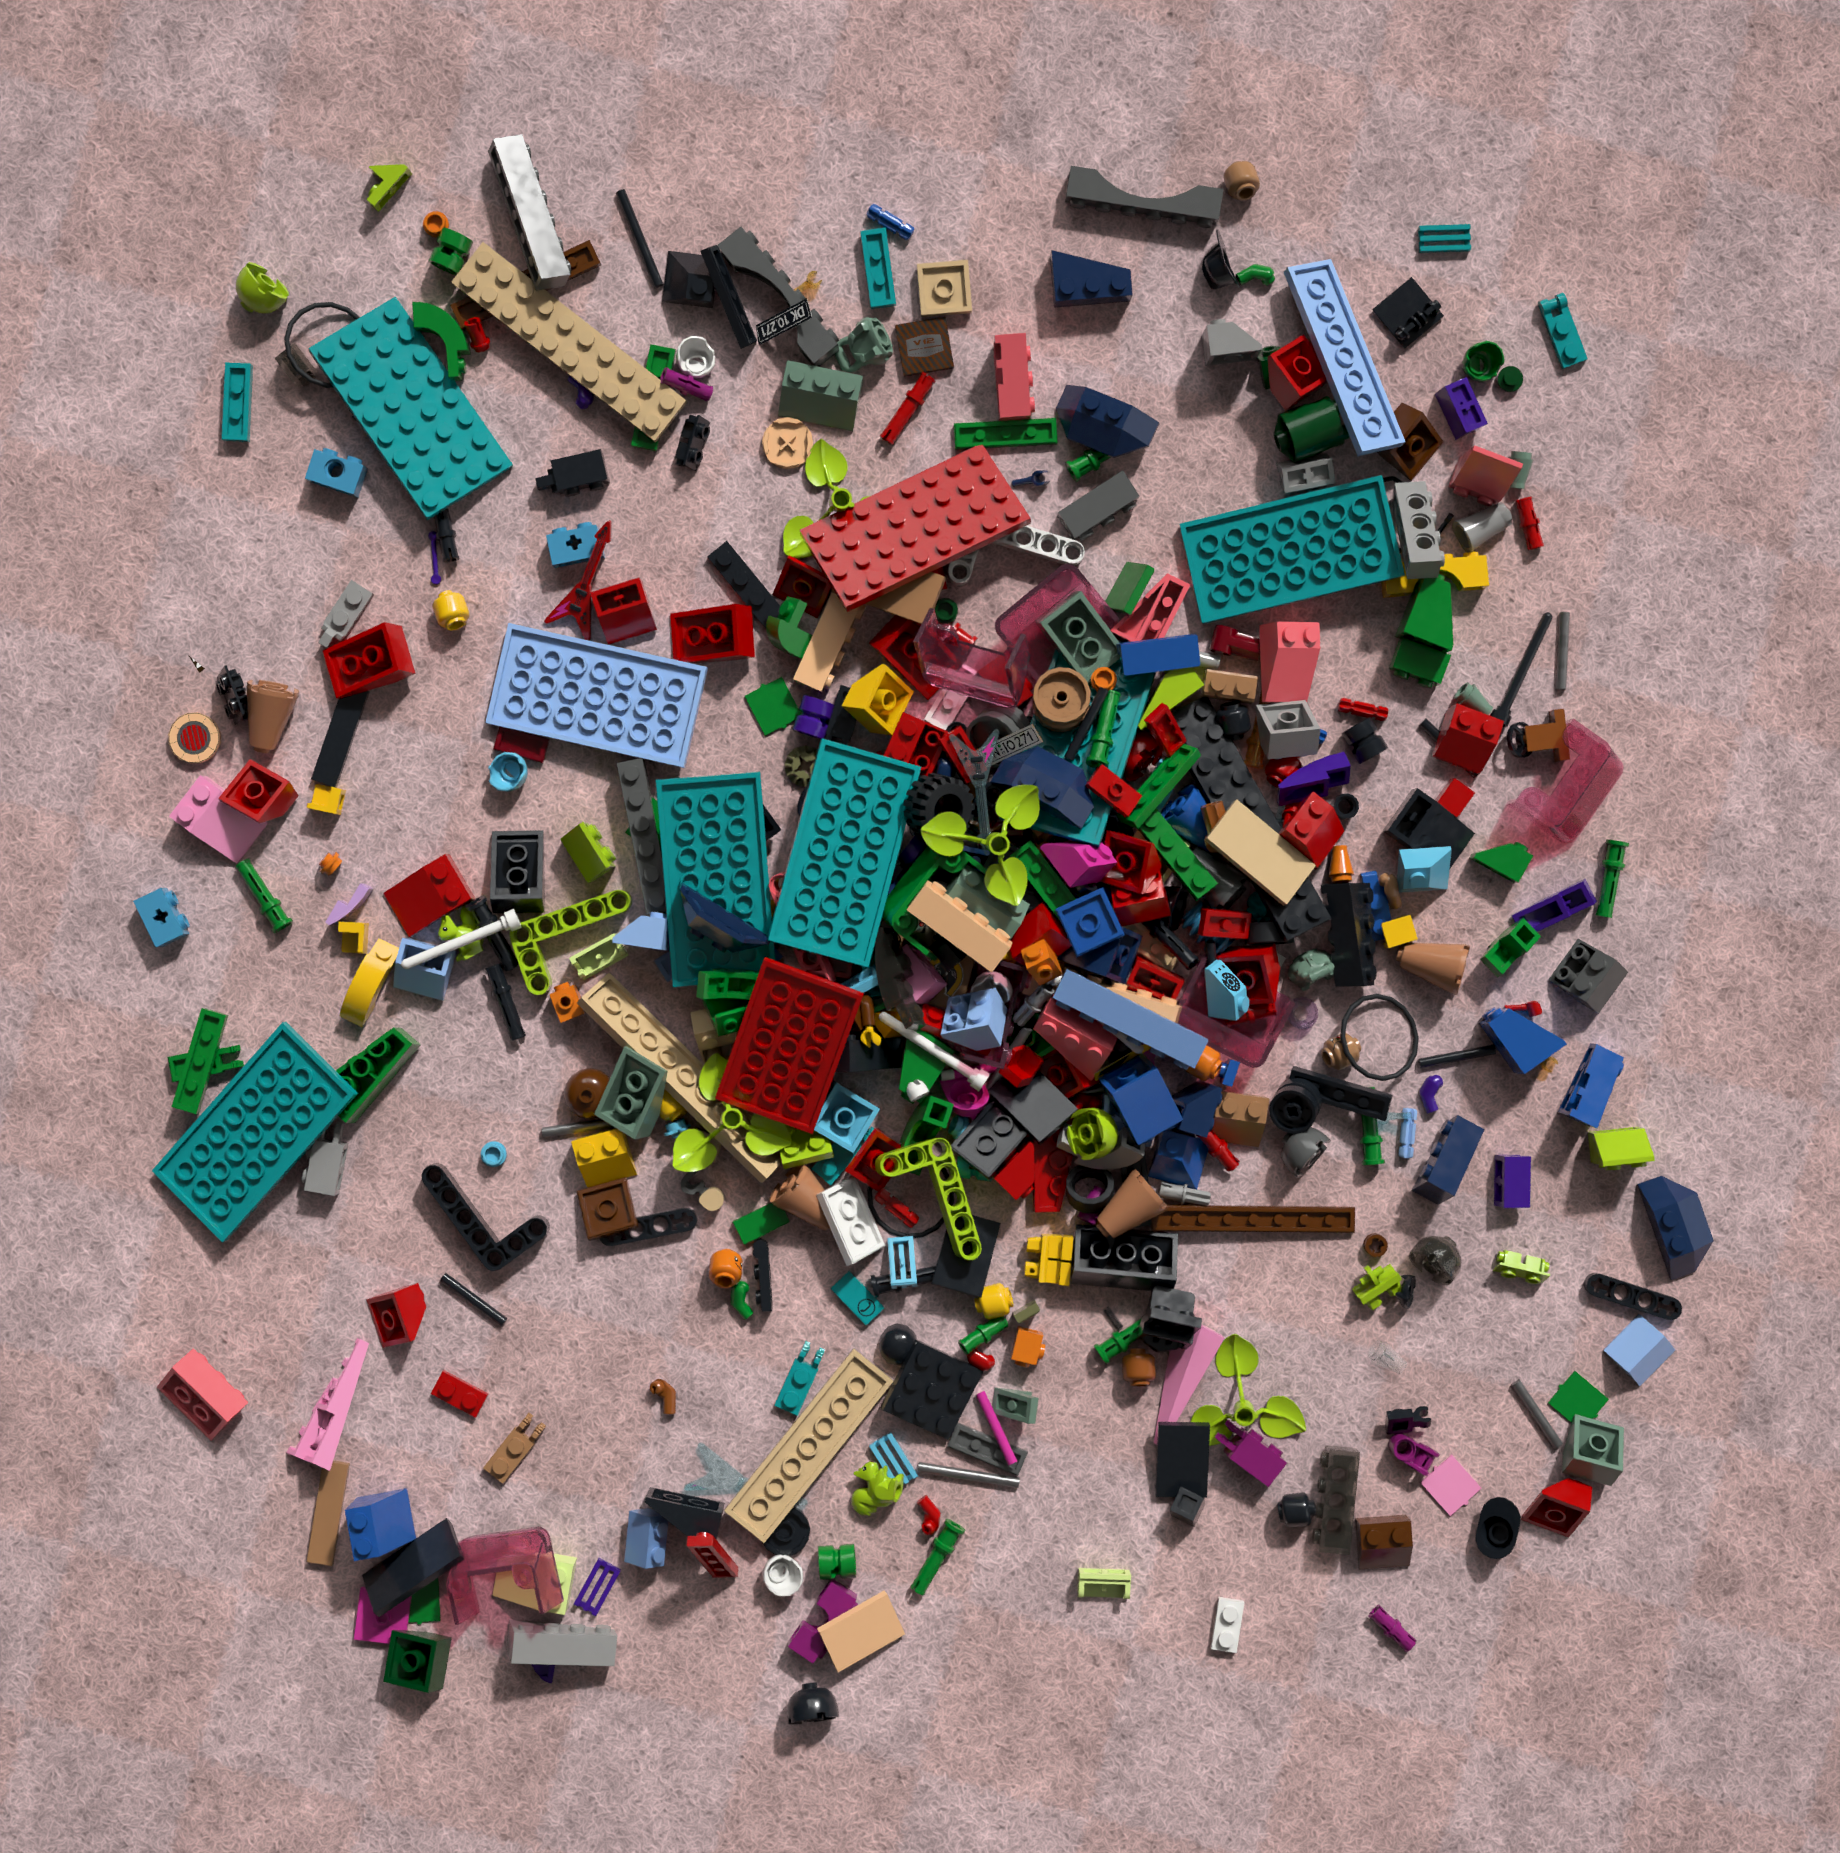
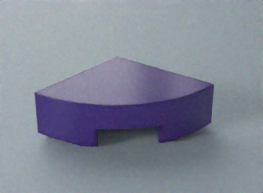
M531 1664L543 1681L552 1684L555 1665Z

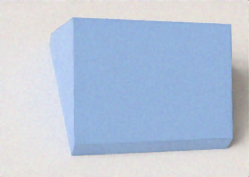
M1638 1314L1603 1351L1641 1386L1675 1349L1660 1331Z

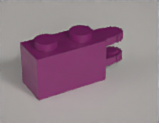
M1227 1420L1225 1422L1226 1427L1231 1432L1236 1433L1231 1441L1219 1432L1215 1436L1218 1441L1226 1446L1223 1450L1224 1453L1232 1461L1269 1487L1287 1464L1281 1457L1283 1452L1272 1443L1269 1446L1263 1443L1264 1437L1254 1429L1248 1432L1243 1427L1239 1428L1230 1420Z

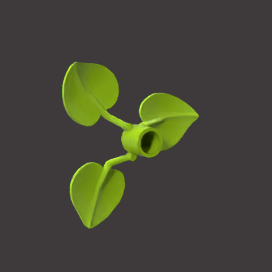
M819 439L811 448V454L806 459L805 474L813 486L821 487L827 484L828 488L833 491L829 498L830 508L819 519L821 520L828 517L833 511L843 512L848 507L853 508L855 504L852 502L851 493L847 489L832 485V483H839L846 476L848 465L845 457L825 440ZM802 515L795 516L788 521L783 532V552L785 555H790L794 558L813 556L800 536V529L813 524L811 518Z
M1018 785L1004 791L998 797L995 805L996 814L1005 819L1001 833H991L986 839L964 835L966 823L960 815L953 812H943L933 817L921 827V835L925 843L932 850L944 856L960 854L964 848L963 840L985 844L989 852L998 855L999 864L989 866L985 872L984 884L986 889L994 897L1018 906L1026 891L1027 871L1025 865L1018 858L1010 857L1003 862L1004 854L1010 847L1009 839L1006 837L1007 825L1010 823L1013 828L1023 830L1031 827L1036 822L1040 810L1039 789L1034 785Z
M718 1053L713 1054L706 1061L699 1076L700 1091L710 1101L716 1100L715 1096L728 1062ZM721 1101L726 1109L720 1116L721 1125L708 1137L705 1138L703 1132L698 1129H687L678 1135L673 1146V1168L682 1172H695L711 1165L717 1155V1149L709 1141L723 1129L734 1130L742 1126L749 1130L745 1136V1142L750 1151L761 1156L771 1155L790 1146L792 1139L787 1127L783 1123L754 1114L751 1118V1125H748L743 1121L742 1113L738 1109L731 1108L728 1103Z
M1231 1334L1225 1338L1216 1354V1366L1221 1375L1225 1377L1236 1375L1240 1400L1234 1405V1414L1226 1413L1223 1415L1222 1410L1218 1406L1204 1405L1194 1412L1191 1422L1210 1423L1209 1446L1221 1444L1215 1438L1218 1432L1225 1435L1228 1439L1233 1432L1225 1425V1422L1228 1420L1227 1418H1230L1233 1422L1236 1421L1241 1426H1249L1261 1413H1263L1260 1417L1261 1428L1264 1433L1271 1437L1284 1438L1296 1433L1305 1432L1306 1425L1303 1414L1295 1402L1288 1397L1272 1396L1268 1399L1266 1408L1262 1407L1257 1411H1254L1253 1404L1250 1401L1245 1400L1241 1374L1248 1375L1252 1373L1258 1365L1259 1357L1256 1348L1238 1334Z

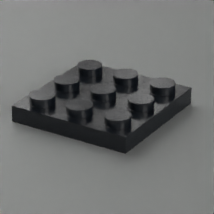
M915 1339L880 1408L887 1413L949 1440L983 1371Z

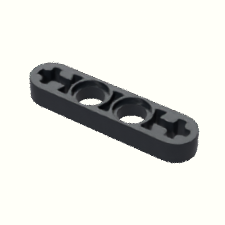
M679 1208L638 1216L637 1221L643 1227L641 1235L633 1236L628 1230L624 1231L627 1239H622V1234L614 1236V1241H610L609 1237L599 1239L606 1246H615L687 1232L696 1226L698 1216L691 1208ZM684 1212H687L688 1216L693 1217V1220L689 1222V1226H685L681 1222L675 1224L677 1229H672L673 1221L670 1217L671 1214L675 1215L674 1220L682 1218ZM663 1217L667 1220L668 1228L665 1231L655 1229L654 1220L656 1218Z
M1595 1272L1589 1274L1584 1280L1585 1290L1595 1297L1666 1320H1675L1682 1313V1305L1674 1297ZM1600 1278L1599 1282L1609 1286V1281H1613L1608 1289V1296H1605L1607 1291L1597 1288L1594 1291L1591 1281H1596ZM1624 1285L1627 1289V1295L1623 1299H1617L1614 1295V1290L1617 1286ZM1648 1293L1651 1296V1303L1647 1307H1641L1638 1302L1640 1295ZM1672 1301L1675 1311H1670L1666 1315L1667 1311L1665 1309L1656 1308L1658 1302L1669 1305Z

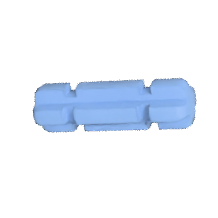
M1403 1108L1402 1118L1404 1122H1401L1400 1143L1402 1144L1399 1146L1398 1155L1401 1158H1412L1414 1153L1412 1144L1415 1142L1416 1131L1414 1120H1417V1110Z

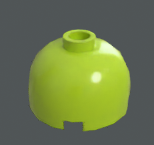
M248 262L239 272L236 278L235 289L241 300L240 304L244 309L249 312L255 311L269 314L279 309L285 303L289 292L278 279H276L275 284L271 278L265 275L268 271L267 269L252 262Z
M1099 1108L1079 1109L1072 1114L1071 1118L1074 1119L1072 1126L1067 1128V1137L1074 1154H1079L1083 1157L1081 1158L1083 1160H1091L1105 1157L1114 1149L1118 1139V1130L1115 1120L1109 1113Z

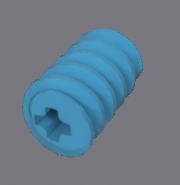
M1202 901L1198 902L1182 917L1185 920L1182 928L1192 927L1189 933L1190 936L1198 933L1201 917L1200 910L1203 906ZM1199 935L1196 943L1199 944L1208 940L1216 941L1217 957L1236 938L1229 940L1230 938Z

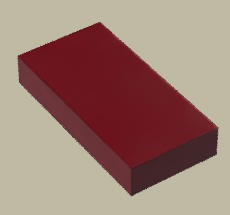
M499 726L493 750L502 753H517L524 759L544 763L550 739Z

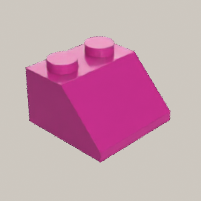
M1067 840L1043 844L1040 847L1069 887L1098 883L1118 863L1112 856L1110 848L1103 843L1097 848L1091 844Z

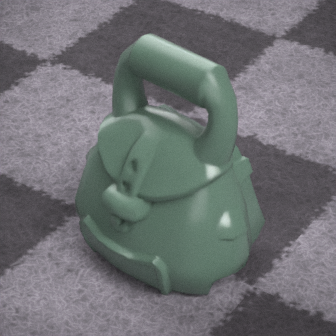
M865 317L857 322L856 327L848 336L843 337L837 342L839 351L835 354L841 370L855 372L867 364L880 365L886 363L893 354V345L883 324L877 318ZM843 345H849L850 352L856 360L852 366L842 348Z
M1313 949L1300 954L1292 960L1293 963L1288 969L1289 980L1298 985L1302 992L1310 989L1309 986L1321 978L1329 980L1334 977V964L1332 963L1331 954L1325 950Z

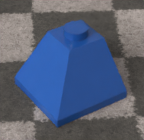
M1164 1130L1159 1134L1148 1177L1181 1186L1187 1184V1188L1197 1190L1209 1149L1198 1137L1173 1130Z

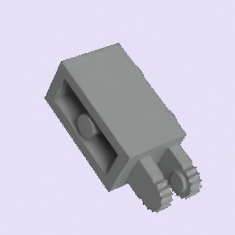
M337 1122L335 1125L333 1140L325 1139L327 1128L307 1150V1158H310L309 1166L304 1169L302 1175L305 1191L332 1196L339 1194L349 1144L341 1142L344 1123Z

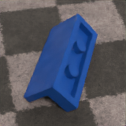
M1196 634L1116 644L1117 654L1121 655L1123 674L1126 676L1200 666L1198 635Z

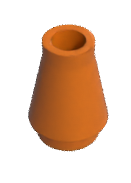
M1333 846L1329 870L1331 882L1334 884L1352 882L1354 872L1347 846Z

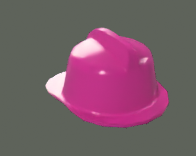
M967 1077L945 1081L940 1080L941 1088L947 1100L954 1104L952 1110L959 1116L970 1117L971 1120H974L988 1102L989 1093L985 1085L977 1091L970 1086L971 1083L967 1081Z

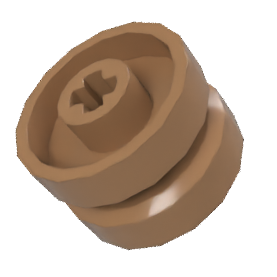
M1058 667L1045 672L1039 677L1034 686L1032 709L1035 718L1043 727L1053 732L1064 733L1076 729L1081 725L1089 709L1091 691L1088 682L1079 672L1070 668Z

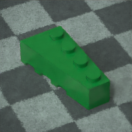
M393 1027L368 1045L365 1050L358 1055H354L347 1063L335 1070L358 1093L339 1114V1117L345 1123H356L421 1044L403 1028Z

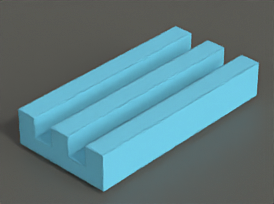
M913 1236L888 1238L891 1288L897 1289V1286L907 1288L909 1285L917 1287ZM903 1243L909 1244L910 1279H906ZM893 1244H898L901 1272V1279L896 1280Z
M892 1432L869 1445L883 1468L888 1466L877 1448V1446L881 1445L898 1474H904L903 1484L918 1477L917 1472ZM888 1439L910 1472L909 1475H905L885 1441ZM888 1466L887 1476L889 1478H895L893 1472Z

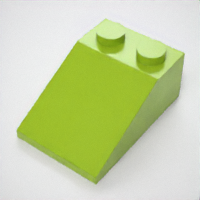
M1192 667L1163 671L1165 675L1160 679L1144 709L1138 724V732L1147 727L1144 719L1161 703L1166 704L1171 710L1204 686Z

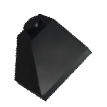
M668 251L662 302L713 308L716 288L702 255Z

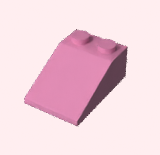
M200 775L169 817L238 864L268 825V822L258 823L221 802L218 798L225 790L207 776Z

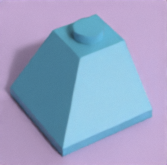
M1451 846L1399 850L1397 869L1399 893L1447 890Z
M832 1080L814 1130L854 1153L880 1108Z

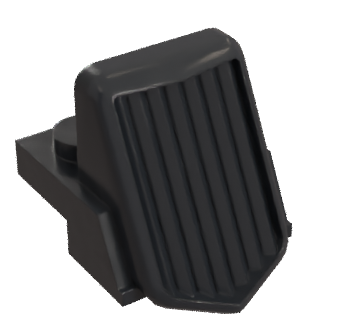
M1156 1285L1151 1290L1147 1310L1141 1318L1136 1339L1142 1340L1143 1343L1157 1353L1177 1350L1179 1348L1186 1350L1193 1344L1194 1334L1201 1329L1202 1318L1195 1317L1193 1313L1195 1295L1191 1292Z

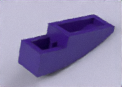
M1345 752L1313 761L1289 775L1278 785V806L1302 802L1313 791L1320 797L1328 796L1329 788L1349 784L1351 765Z
M1583 879L1516 912L1512 917L1515 923L1524 918L1538 932L1594 905L1597 900L1586 879Z

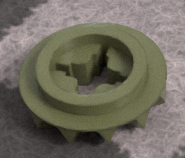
M800 746L793 749L787 755L785 772L794 784L802 787H807L811 776L804 770L797 772L795 770L801 766L800 756L806 762L815 760L816 748ZM814 763L809 767L810 773H812Z

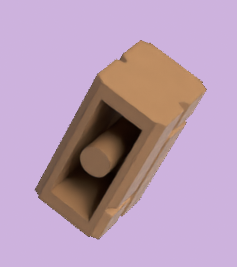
M1206 669L1203 674L1202 682L1204 686L1201 688L1200 697L1252 704L1255 700L1258 676Z

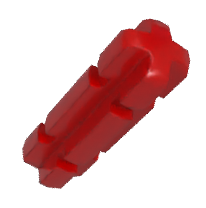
M1341 698L1338 703L1339 712H1351L1352 715L1365 718L1375 717V720L1386 721L1388 717L1387 707H1375L1373 704L1356 700L1351 702V699Z
M881 1188L875 1194V1201L880 1205H886L884 1207L899 1220L903 1219V1223L906 1226L913 1228L917 1224L919 1216L913 1211L909 1212V1208L896 1197H890L891 1193L885 1188Z

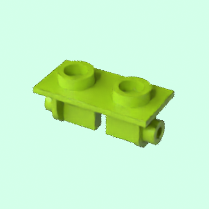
M1503 1250V1252L1498 1251L1496 1261L1500 1263L1493 1271L1501 1273L1502 1277L1525 1278V1281L1530 1284L1543 1283L1550 1277V1274L1547 1273L1549 1263L1545 1262V1259L1526 1255L1525 1263L1523 1264L1521 1263L1522 1254L1507 1250Z

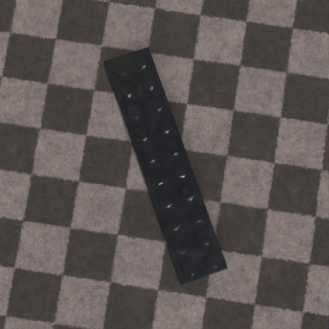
M1202 697L1171 712L1187 740L1184 744L1198 748L1201 754L1189 771L1206 802L1223 801L1226 812L1233 801L1237 799L1274 831L1279 833L1281 827L1231 737L1223 736V729L1217 724L1216 711L1209 698ZM1309 877L1305 879L1285 906L1249 878L1285 943L1331 919Z

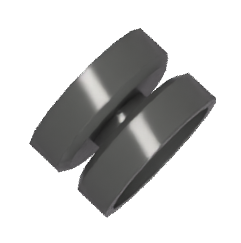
M1004 702L993 703L969 724L966 735L975 750L988 745L993 737V742L1029 726L1030 723L1025 714L1014 705ZM1002 761L989 767L998 768Z

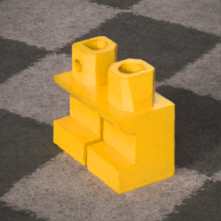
M1041 1234V1237H1027L1026 1252L1040 1253L1039 1262L1025 1261L1024 1275L1036 1278L1040 1283L1047 1282L1069 1286L1073 1236Z

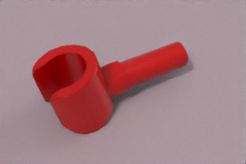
M1530 1001L1521 1005H1505V1008L1513 1011L1527 1010L1529 1017L1542 1014L1541 1005L1537 1001Z

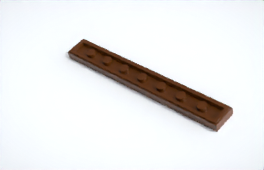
M1167 1205L1169 1208L1152 1218L1150 1224L1151 1231L1355 1233V1207Z

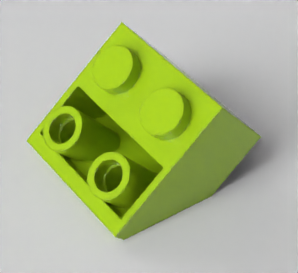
M582 822L560 840L587 883H591L616 867L613 863L616 857L609 847H603L599 841L603 837L595 825Z
M1629 1127L1588 1132L1591 1163L1599 1165V1168L1619 1170L1623 1164L1631 1165L1632 1168L1646 1167L1647 1162L1655 1161L1645 1128Z

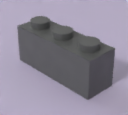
M1121 471L1059 511L1057 517L1072 540L1079 538L1083 541L1094 534L1092 529L1099 524L1105 527L1115 520L1113 515L1121 510L1125 514L1136 507L1135 501L1140 496L1125 472Z

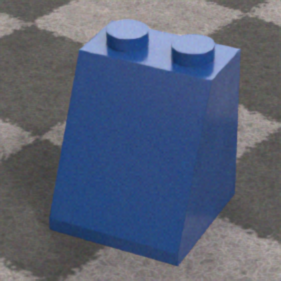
M1494 1007L1482 1015L1484 1020L1479 1023L1509 1067L1517 1074H1526L1567 1045L1563 1039L1509 1008L1498 1007L1495 1009Z
M1143 1053L1098 1078L1129 1135L1138 1145L1152 1141L1157 1134L1164 1130L1173 1129L1177 1126V1123L1183 1120L1158 1068Z
M407 1488L357 1497L345 1509L354 1561L380 1557L416 1539Z

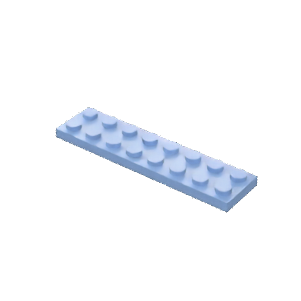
M1332 260L1288 267L1283 273L1338 405L1357 456L1401 447L1405 443V439Z

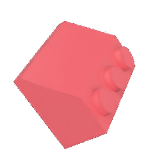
M194 1348L170 1369L157 1386L211 1441L248 1403L244 1399V1395L239 1390L234 1389L226 1381L225 1376L221 1372L216 1371L208 1363L206 1357L198 1353Z

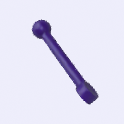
M431 531L428 534V538L431 540L433 563L431 582L437 585L441 582V577L438 575L435 536L437 532Z

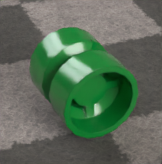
M442 228L437 239L439 247L433 249L428 262L445 272L457 275L465 263L462 258L463 256H468L473 241L454 230Z
M855 1544L840 1545L838 1549H835L833 1545L818 1546L820 1580H832L837 1575H840L842 1579L856 1578Z

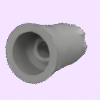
M1500 502L1471 516L1453 521V532L1461 547L1466 552H1472L1488 539L1504 531L1505 527L1512 524V515L1504 503Z

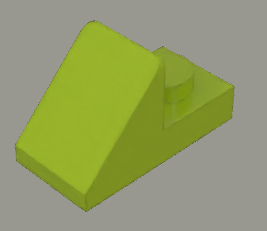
M405 164L369 166L372 173L382 181L370 189L369 197L366 199L378 212L412 175Z

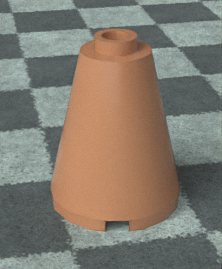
M249 680L246 686L249 744L254 746V750L257 752L269 753L278 744L299 697V690L294 688V692L287 691L288 685L266 680H259L258 685H252L253 680Z
M1406 943L1405 947H1399L1396 961L1401 962L1400 968L1451 994L1457 995L1470 945Z
M807 1165L792 1167L785 1174L787 1178L782 1185L778 1183L775 1186L769 1199L774 1206L824 1231L830 1229L816 1196L825 1189Z
M1135 1169L1097 1217V1220L1100 1222L1097 1228L1106 1238L1109 1235L1115 1238L1165 1212L1169 1207L1165 1202L1163 1203L1159 1195Z

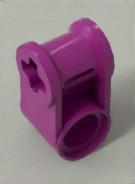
M1402 1433L1392 1435L1388 1442V1448L1392 1454L1425 1476L1429 1475L1428 1469L1435 1457L1438 1458L1440 1456L1434 1449ZM1406 1441V1449L1402 1452H1397L1398 1444Z

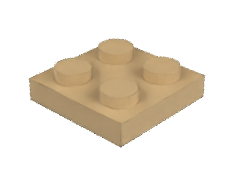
M968 260L917 264L921 317L972 313Z

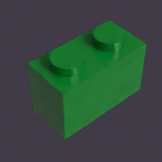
M1402 638L1398 641L1389 669L1394 671L1393 675L1405 680L1412 677L1418 679L1417 684L1432 688L1433 685L1438 686L1442 683L1451 655Z

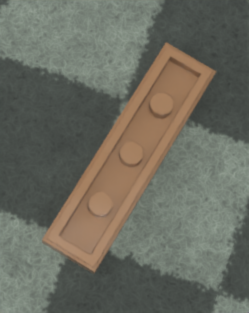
M333 1461L330 1471L321 1469L307 1562L328 1566L334 1564L350 1463Z

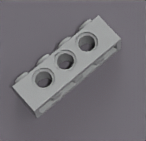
M1425 481L1395 483L1392 505L1407 579L1436 578L1439 576L1440 567L1444 566L1445 556L1444 552L1439 550L1441 538L1440 532L1435 530L1436 512L1431 511L1432 493L1427 491Z

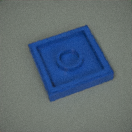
M1103 887L1055 909L1077 957L1125 935Z

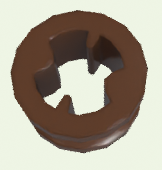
M1372 1233L1364 1239L1363 1246L1369 1255L1381 1257L1386 1253L1388 1243L1382 1235ZM1377 1238L1378 1242L1382 1241L1378 1252H1375L1374 1249H1369V1245H1372V1239Z

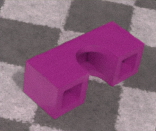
M829 1580L817 1598V1605L822 1607L828 1614V1619L825 1623L857 1606L858 1603L855 1602L857 1594L837 1580ZM802 1620L789 1639L788 1647L814 1664L817 1658L822 1659L827 1652L817 1630L822 1625L814 1626Z

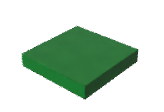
M1126 562L1102 607L1113 612L1132 614L1155 569L1147 564Z

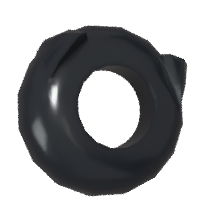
M1402 1275L1401 1277L1404 1278L1401 1291L1395 1293L1400 1301L1401 1306L1409 1309L1414 1298L1413 1291L1416 1287V1276Z

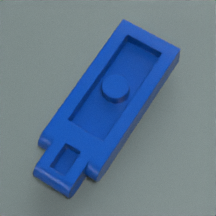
M1376 870L1360 873L1362 883H1370V888L1373 890L1371 914L1374 916L1375 923L1372 929V939L1374 941L1383 940L1385 938L1381 924L1391 920L1384 887L1379 884Z

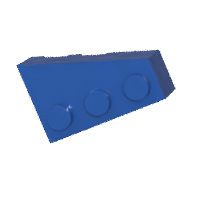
M1590 1043L1558 1112L1586 1126L1598 1129L1616 1078L1623 1070L1624 1064L1622 1062L1624 1057L1598 1044Z

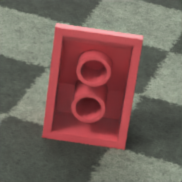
M1474 445L1458 459L1448 487L1453 488V493L1458 496L1468 497V495L1478 498L1477 502L1482 505H1496L1505 496L1522 469L1523 463Z
M1273 622L1259 625L1262 702L1306 700L1307 702L1320 652L1319 623Z

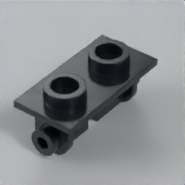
M689 415V418L685 419L681 437L689 440L688 443L679 442L674 457L676 460L675 465L680 467L687 466L696 471L698 464L701 463L704 442L710 434V422L702 416Z

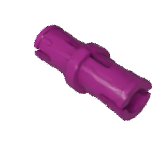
M667 367L664 368L661 374V384L678 389L683 395L690 394L706 402L712 396L713 386L694 380L691 375L685 376Z
M1380 1604L1369 1613L1368 1617L1384 1631L1383 1634L1387 1638L1391 1637L1405 1652L1410 1651L1415 1646L1417 1640L1401 1626L1402 1623L1398 1619L1390 1616Z

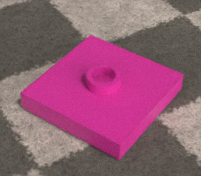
M361 1587L354 1640L390 1644L392 1630L408 1631L412 1596L381 1617H378L374 1614L366 1587Z

